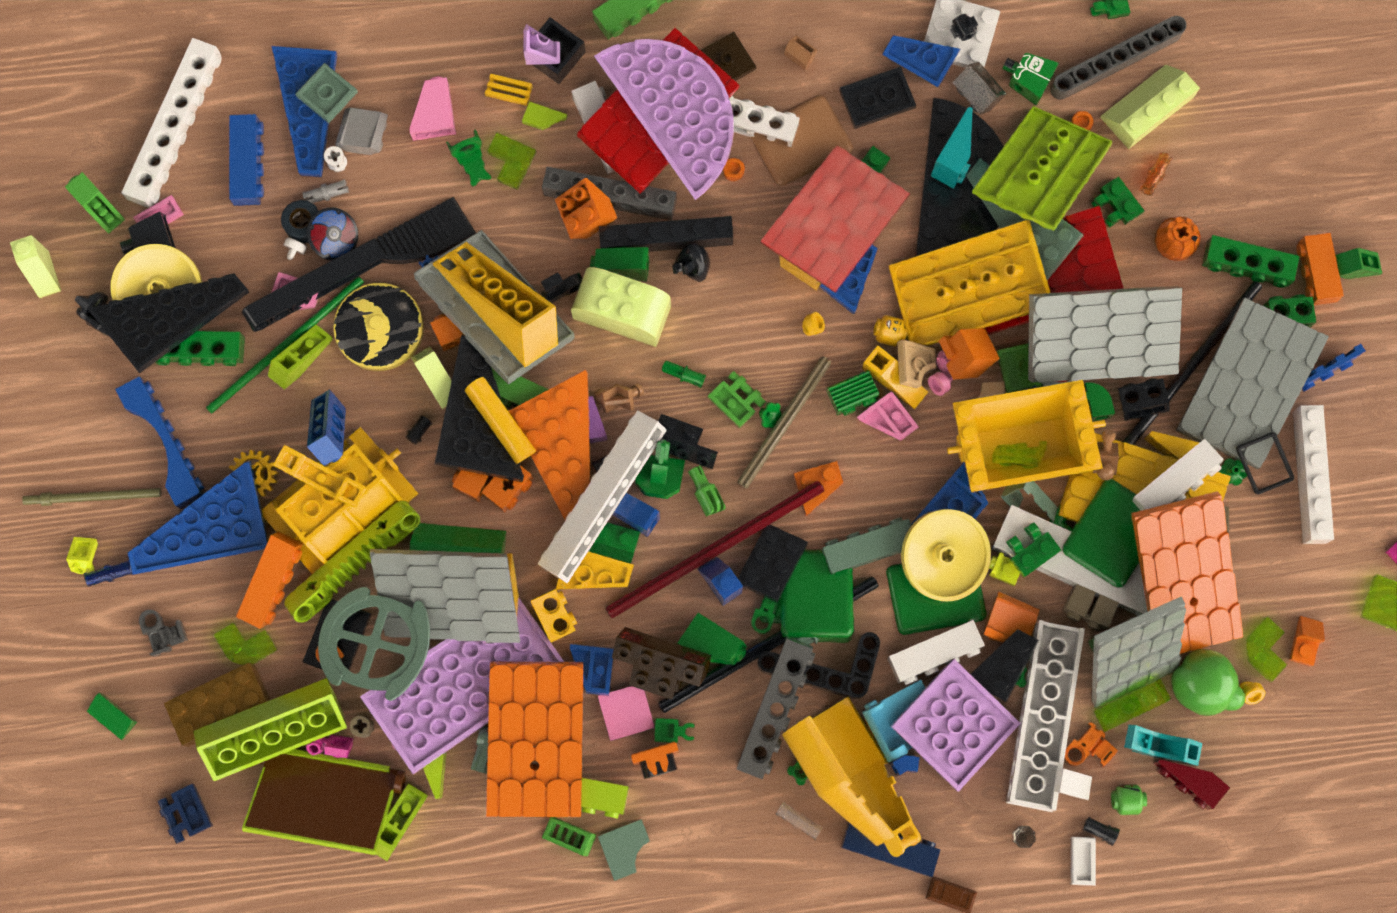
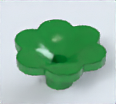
M768 402L765 408L760 409L761 425L764 428H774L782 416L779 403Z
M1226 459L1224 465L1219 470V473L1231 476L1229 484L1232 483L1234 486L1240 485L1242 479L1247 477L1240 460Z

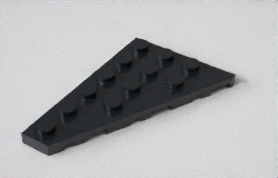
M461 335L434 465L523 482L524 474L522 473L520 463L516 464L465 393V389L470 383L480 377H484L500 399V393L491 366L466 337Z

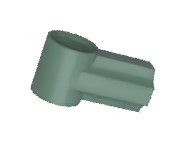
M483 726L477 738V750L471 770L487 774L488 726Z

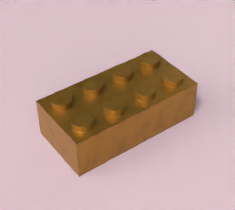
M247 663L163 704L181 745L189 747L196 744L194 730L270 701V698L256 666L252 663Z

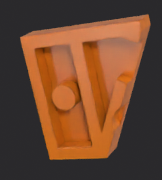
M837 461L793 474L798 491L817 480L824 487L823 493L802 505L805 516L811 514L816 507L843 484Z

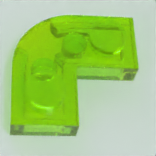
M1265 617L1248 636L1246 652L1248 662L1269 682H1272L1287 666L1270 649L1285 632L1269 617Z
M232 623L214 634L226 657L239 665L247 663L256 664L278 650L266 630L245 641L237 625Z

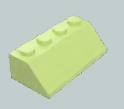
M1164 65L1101 115L1100 118L1122 143L1130 149L1193 99L1200 87L1186 72L1169 65Z

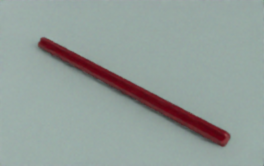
M818 480L608 605L606 607L608 615L611 618H615L824 492L823 485Z

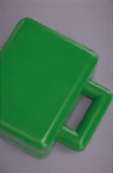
M1110 479L1102 483L1073 528L1065 523L1066 518L1059 516L1061 504L1057 509L1054 522L1051 519L1049 522L1071 531L1062 547L1063 553L1067 557L1114 587L1121 588L1127 583L1139 564L1131 513L1141 510L1133 502V498L1137 494L1115 480Z
M805 550L782 593L781 615L777 617L774 614L776 616L774 623L781 624L782 636L785 638L787 636L791 638L809 637L811 639L817 637L820 639L818 642L847 643L851 641L854 633L853 568L831 575L822 550ZM760 617L761 622L769 623L767 618Z
M902 563L891 565L886 570L897 629L902 635L959 626L972 620L975 623L981 622L987 616L981 585L970 595L962 599L939 601L922 595L910 584L904 573Z

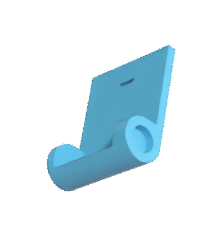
M921 680L879 702L873 700L864 705L865 710L862 711V714L887 762L899 759L912 748L890 726L925 689Z

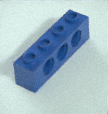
M330 389L311 400L307 447L323 466L330 462L338 461L343 455L346 408Z

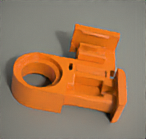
M1090 722L1088 723L1090 728L1078 741L1074 739L1066 748L1064 760L1070 766L1081 765L1091 754L1093 757L1096 755L1101 759L1100 763L1104 768L1118 752L1106 739L1104 741L1101 740V738H1105V733L1102 730H1098L1097 726ZM1071 749L1080 751L1081 759L1079 761L1073 762L1069 759L1068 752Z

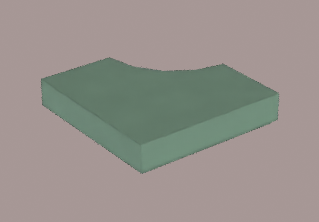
M642 819L598 836L614 881L637 872L635 865L637 853L642 846L650 842Z

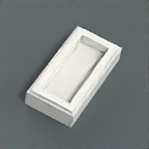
M1057 768L1054 792L1089 800L1092 777Z
M1071 837V885L1096 886V838Z

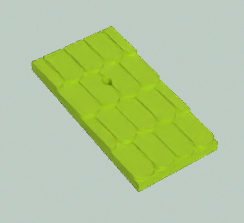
M1033 106L976 184L972 193L985 201L997 204L1002 209L1010 210L1024 219L1031 220L1043 228L1054 231L1084 185L1088 182L1096 167L1104 158L1112 145V140Z

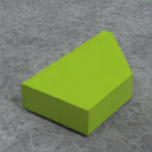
M529 101L522 123L545 130L555 123L567 120L568 116L565 113Z

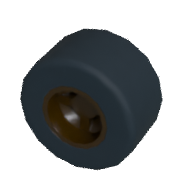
M298 200L285 207L281 215V224L289 238L303 244L309 243L307 227L312 216L318 212L314 204L309 201Z

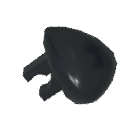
M696 243L689 244L682 249L675 260V264L672 265L673 274L682 271L683 275H687L692 280L702 282L708 275L710 258L702 246Z

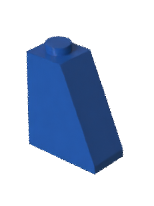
M628 493L624 495L612 514L646 537L650 535L660 520V513L657 509Z
M717 556L697 568L723 606L742 594L743 585L731 568Z

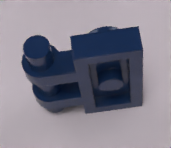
M190 784L172 793L171 796L174 803L169 805L167 798L158 801L161 809L159 811L162 818H165L169 827L168 833L170 837L173 836L176 844L185 841L182 834L184 830H187L189 836L193 837L213 827L195 784ZM177 810L183 821L180 824L177 823L173 814Z

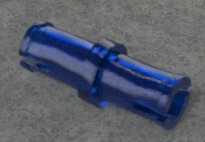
M130 561L112 566L109 564L104 565L102 569L84 573L87 586L91 587L106 581L111 583L116 578L132 575Z

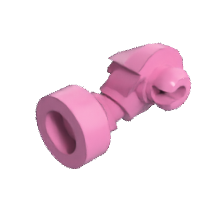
M943 350L938 353L936 359L937 367L941 372H936L928 378L930 389L938 396L948 392L951 388L950 383L953 381L946 366L950 360L947 359Z

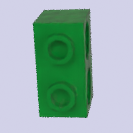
M1304 294L1294 295L1288 299H1283L1282 296H1274L1269 298L1263 305L1273 311L1278 309L1282 315L1310 328L1316 323L1313 297H1305ZM1296 307L1301 308L1304 312V315L1298 314L1296 311Z

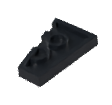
M1017 629L970 675L989 693L1007 702L1040 640Z

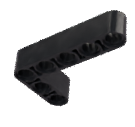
M872 632L861 636L857 644L850 674L812 663L811 667L806 666L803 674L806 675V672L812 669L818 672L819 678L814 682L806 678L804 685L851 699L862 698L867 693L880 647L879 637ZM871 638L875 643L874 649H866L863 645V640ZM770 651L763 652L758 659V669L762 673L772 676L780 654ZM765 657L772 658L774 666L770 669L764 668L761 663L762 659ZM792 659L788 661V663L794 664L797 670L801 666L798 660ZM860 660L867 661L869 664L868 671H860L857 668V662ZM831 676L839 677L841 680L840 687H831L828 682ZM852 683H861L863 692L861 694L853 693L851 690Z

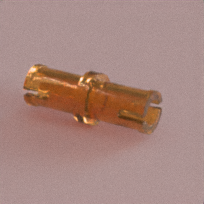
M1161 152L1154 166L1149 168L1148 176L1140 187V191H1143V194L1152 196L1158 183L1163 181L1165 171L1173 160L1172 157H1169V154Z

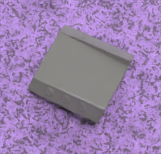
M346 108L335 145L351 153L365 155L379 153L383 147L381 139L383 132L386 130L388 115L378 111Z

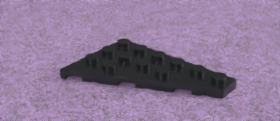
M233 273L224 275L221 278H210L202 283H188L175 286L172 289H161L157 293L149 295L139 294L122 300L109 301V304L95 307L90 305L87 309L140 374L247 295L249 291Z

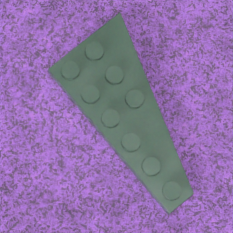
M979 159L966 175L973 187L976 186L990 166L982 159ZM981 199L1000 229L1027 220L1010 210L1000 208L997 204ZM1063 219L1054 231L1043 228L1038 223L1028 220L1031 223L1044 274L1048 280L1084 235Z

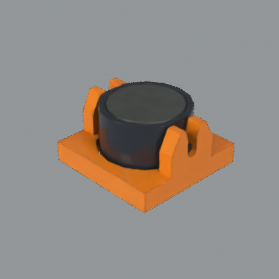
M672 742L631 755L634 766L640 764L643 778L648 779L678 770L674 754L679 753L677 743Z

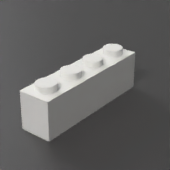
M596 81L571 91L573 101L584 124L607 99L603 87H598ZM601 159L607 174L614 172V170L604 160Z
M1204 439L1133 498V502L1142 511L1184 500L1186 492L1190 489L1193 491L1197 490L1204 483L1203 478L1208 474L1211 477L1214 476L1222 468L1220 464L1223 458Z
M974 620L895 653L889 656L887 660L898 684L904 682L905 685H908L918 680L917 675L924 672L926 676L939 671L938 666L945 663L947 665L953 659L959 663V657L967 654L968 658L981 653L980 648L985 646Z

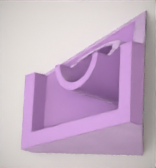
M526 24L524 28V57L526 65L559 64L560 42L552 41Z

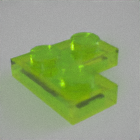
M497 132L487 150L489 155L505 161L497 178L498 182L518 190L537 153L536 150Z

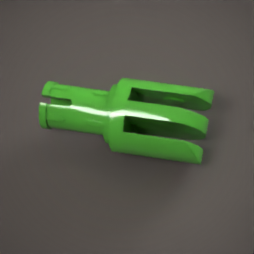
M698 466L688 471L697 489L694 494L705 516L724 511L726 506L715 484L709 483L702 467Z

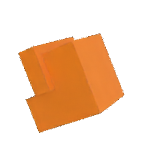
M985 328L961 329L954 335L943 336L939 340L947 359L950 360L946 366L953 380L978 378L1000 359Z

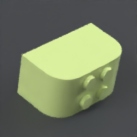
M588 267L571 308V313L575 320L657 347L671 308V297L654 286L604 269Z

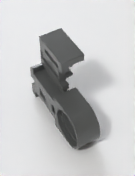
M146 610L141 613L139 624L143 635H148L153 649V652L150 653L151 656L157 657L161 653L170 652L172 647L168 645L174 646L188 641L181 620H177L176 626L169 628L164 625L162 616L158 612ZM150 614H154L157 618L156 624L152 627H147L145 618Z

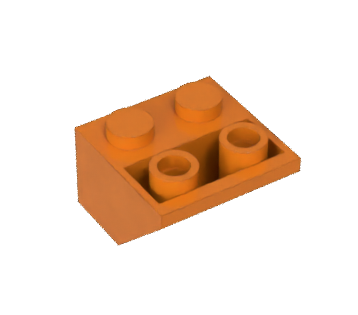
M588 178L582 179L555 199L570 239H588L599 231V226H607L617 219L610 198Z

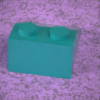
M971 107L967 108L936 160L931 177L953 189L957 183L962 184L971 166L968 164L971 155L973 112Z

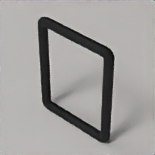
M1268 433L1236 448L1255 494H1262L1294 480V474L1276 433ZM1273 437L1289 478L1258 490L1241 449Z

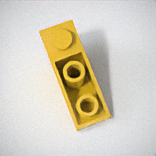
M879 346L873 350L863 363L862 369L864 371L869 370L875 380L892 391L893 394L914 410L928 394V391L923 386L912 388L901 385L899 382L898 361Z

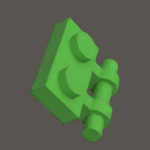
M733 371L728 378L734 383L729 386L723 380L708 395V399L738 428H741L756 412L750 405L756 403L761 408L766 401L761 397V393L757 389L754 390L746 383L747 380L743 376H739ZM741 389L748 397L743 400L736 393L737 390Z

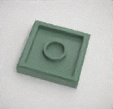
M324 63L295 95L327 123H330L358 91Z

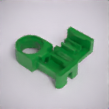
M763 598L760 609H755L751 620V625L755 632L766 634L772 629L776 618L774 614L777 617L781 615V599L776 603L768 598ZM765 617L768 619L769 623L765 629H758L755 623L758 618Z

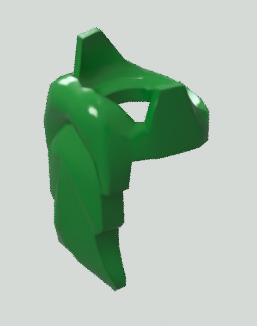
M476 129L473 132L474 137L463 140L454 146H451L448 141L446 142L451 155L457 159L458 163L464 167L466 174L470 176L472 187L476 186L481 180H490L492 178L484 169L485 163L482 160L483 155L481 152L482 141Z

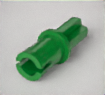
M665 361L661 369L662 372L681 379L680 382L684 381L699 388H702L706 378L705 374L689 369L687 365L682 367L670 361Z

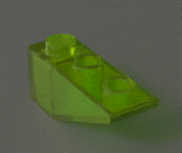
M1161 678L1095 710L1094 713L1104 732L1168 702L1171 697Z

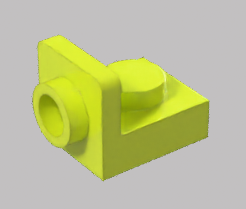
M73 538L66 558L71 572L77 574L94 573L92 561L98 546L97 539Z
M1002 552L997 556H992L989 576L1015 586L1020 572L1011 562L1010 558L1005 557Z

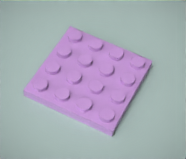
M953 659L890 727L959 792L1021 723Z

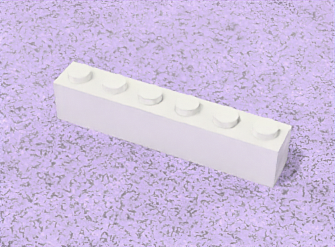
M1300 406L1293 411L1303 544H1326L1334 540L1324 406Z

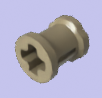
M357 716L351 720L350 730L357 737L367 738L374 731V724L364 716ZM361 721L367 724V727L363 728V733L357 730V726L361 725Z

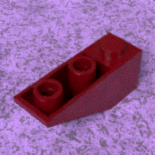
M1161 759L1153 762L1158 767L1156 771L1166 779L1170 777L1175 782L1174 786L1183 794L1188 793L1194 798L1192 800L1193 803L1202 810L1205 808L1207 810L1214 809L1230 789L1213 772Z

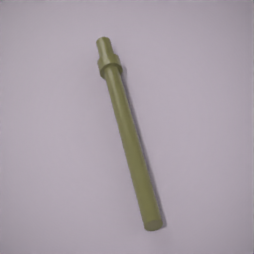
M161 488L64 494L43 492L40 495L23 496L22 502L23 505L41 504V506H52L53 503L161 497L162 492Z

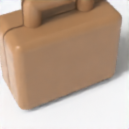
M818 95L785 111L791 112L800 118L792 147H788V142L780 139L770 141L766 135L756 132L754 133L755 137H751L772 178L779 186H784L817 170L836 146L846 150L849 154L853 150L851 141L827 98L823 95ZM773 121L769 124L772 128L775 129L781 126V124L777 121Z

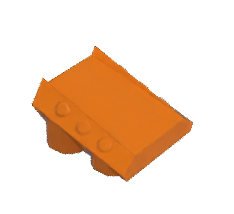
M998 592L991 606L983 634L992 641H1000L1002 643L1017 629L1031 636L1040 609Z

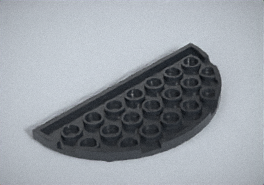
M933 98L915 257L995 231L999 227L981 198L972 193L974 187L967 177H965L962 184L957 183L954 189L931 177L936 160L967 110L966 107L945 99ZM972 112L971 155L968 164L971 166L968 173L979 159L991 165L1004 147L994 130L974 112Z

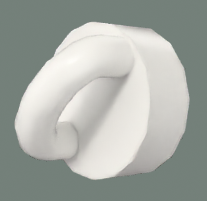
M289 237L286 238L283 244L290 249L287 254L288 260L293 259L296 252L304 255L307 248L306 245Z

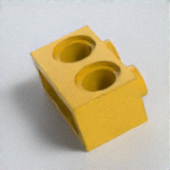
M556 588L531 599V603L550 643L576 631L574 625L577 624V621L572 611L567 613L564 607L567 601L562 591L557 592ZM549 597L554 598L557 601L556 607L553 610H547L543 606L545 599ZM562 618L567 622L564 630L558 631L553 627L556 619Z

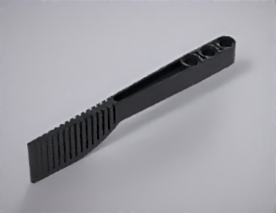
M452 197L436 207L425 211V213L414 217V219L404 222L399 227L389 230L388 233H383L377 239L374 238L249 304L242 310V314L253 332L263 330L303 308L300 306L304 303L307 305L313 295L318 293L317 300L381 263L408 264L426 260V255L429 258L435 257L467 240L476 232L455 198Z

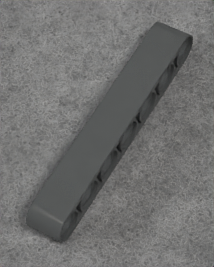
M1172 16L1056 76L1051 87L1052 96L1059 100L1066 99L1177 42L1186 29L1187 23L1185 19L1181 16ZM1170 27L1177 28L1178 32L1173 31ZM1152 36L1158 37L1160 41H1155ZM1133 46L1140 47L1141 51L1135 50ZM1114 55L1121 56L1123 60H1117ZM1095 65H1101L1104 70L1097 69ZM1077 74L1083 75L1085 79H1079ZM1058 84L1065 85L1067 89L1059 88Z

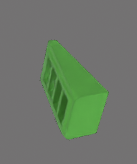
M550 817L542 838L582 856H588L596 834L558 818ZM559 824V830L557 832L556 837L554 838L552 837V835L554 833L556 825ZM568 828L569 830L564 841H561L565 829ZM574 832H577L575 841L573 845H571L570 842L572 840ZM585 836L582 846L579 848L582 838Z

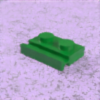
M606 523L589 549V552L632 564L640 532Z

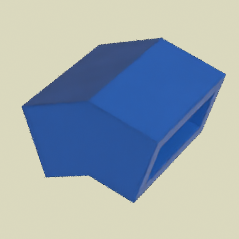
M904 755L891 762L890 765L896 776L905 772L916 773L918 772L920 757Z

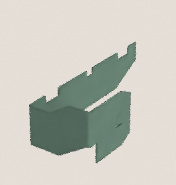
M1034 481L1005 487L1001 498L1010 507L1013 505L1019 508L1023 500L1022 493L1019 490L1024 489L1028 495L1031 493L1034 496L1035 503L1043 511L1046 510L1047 516L1054 522L1058 507Z

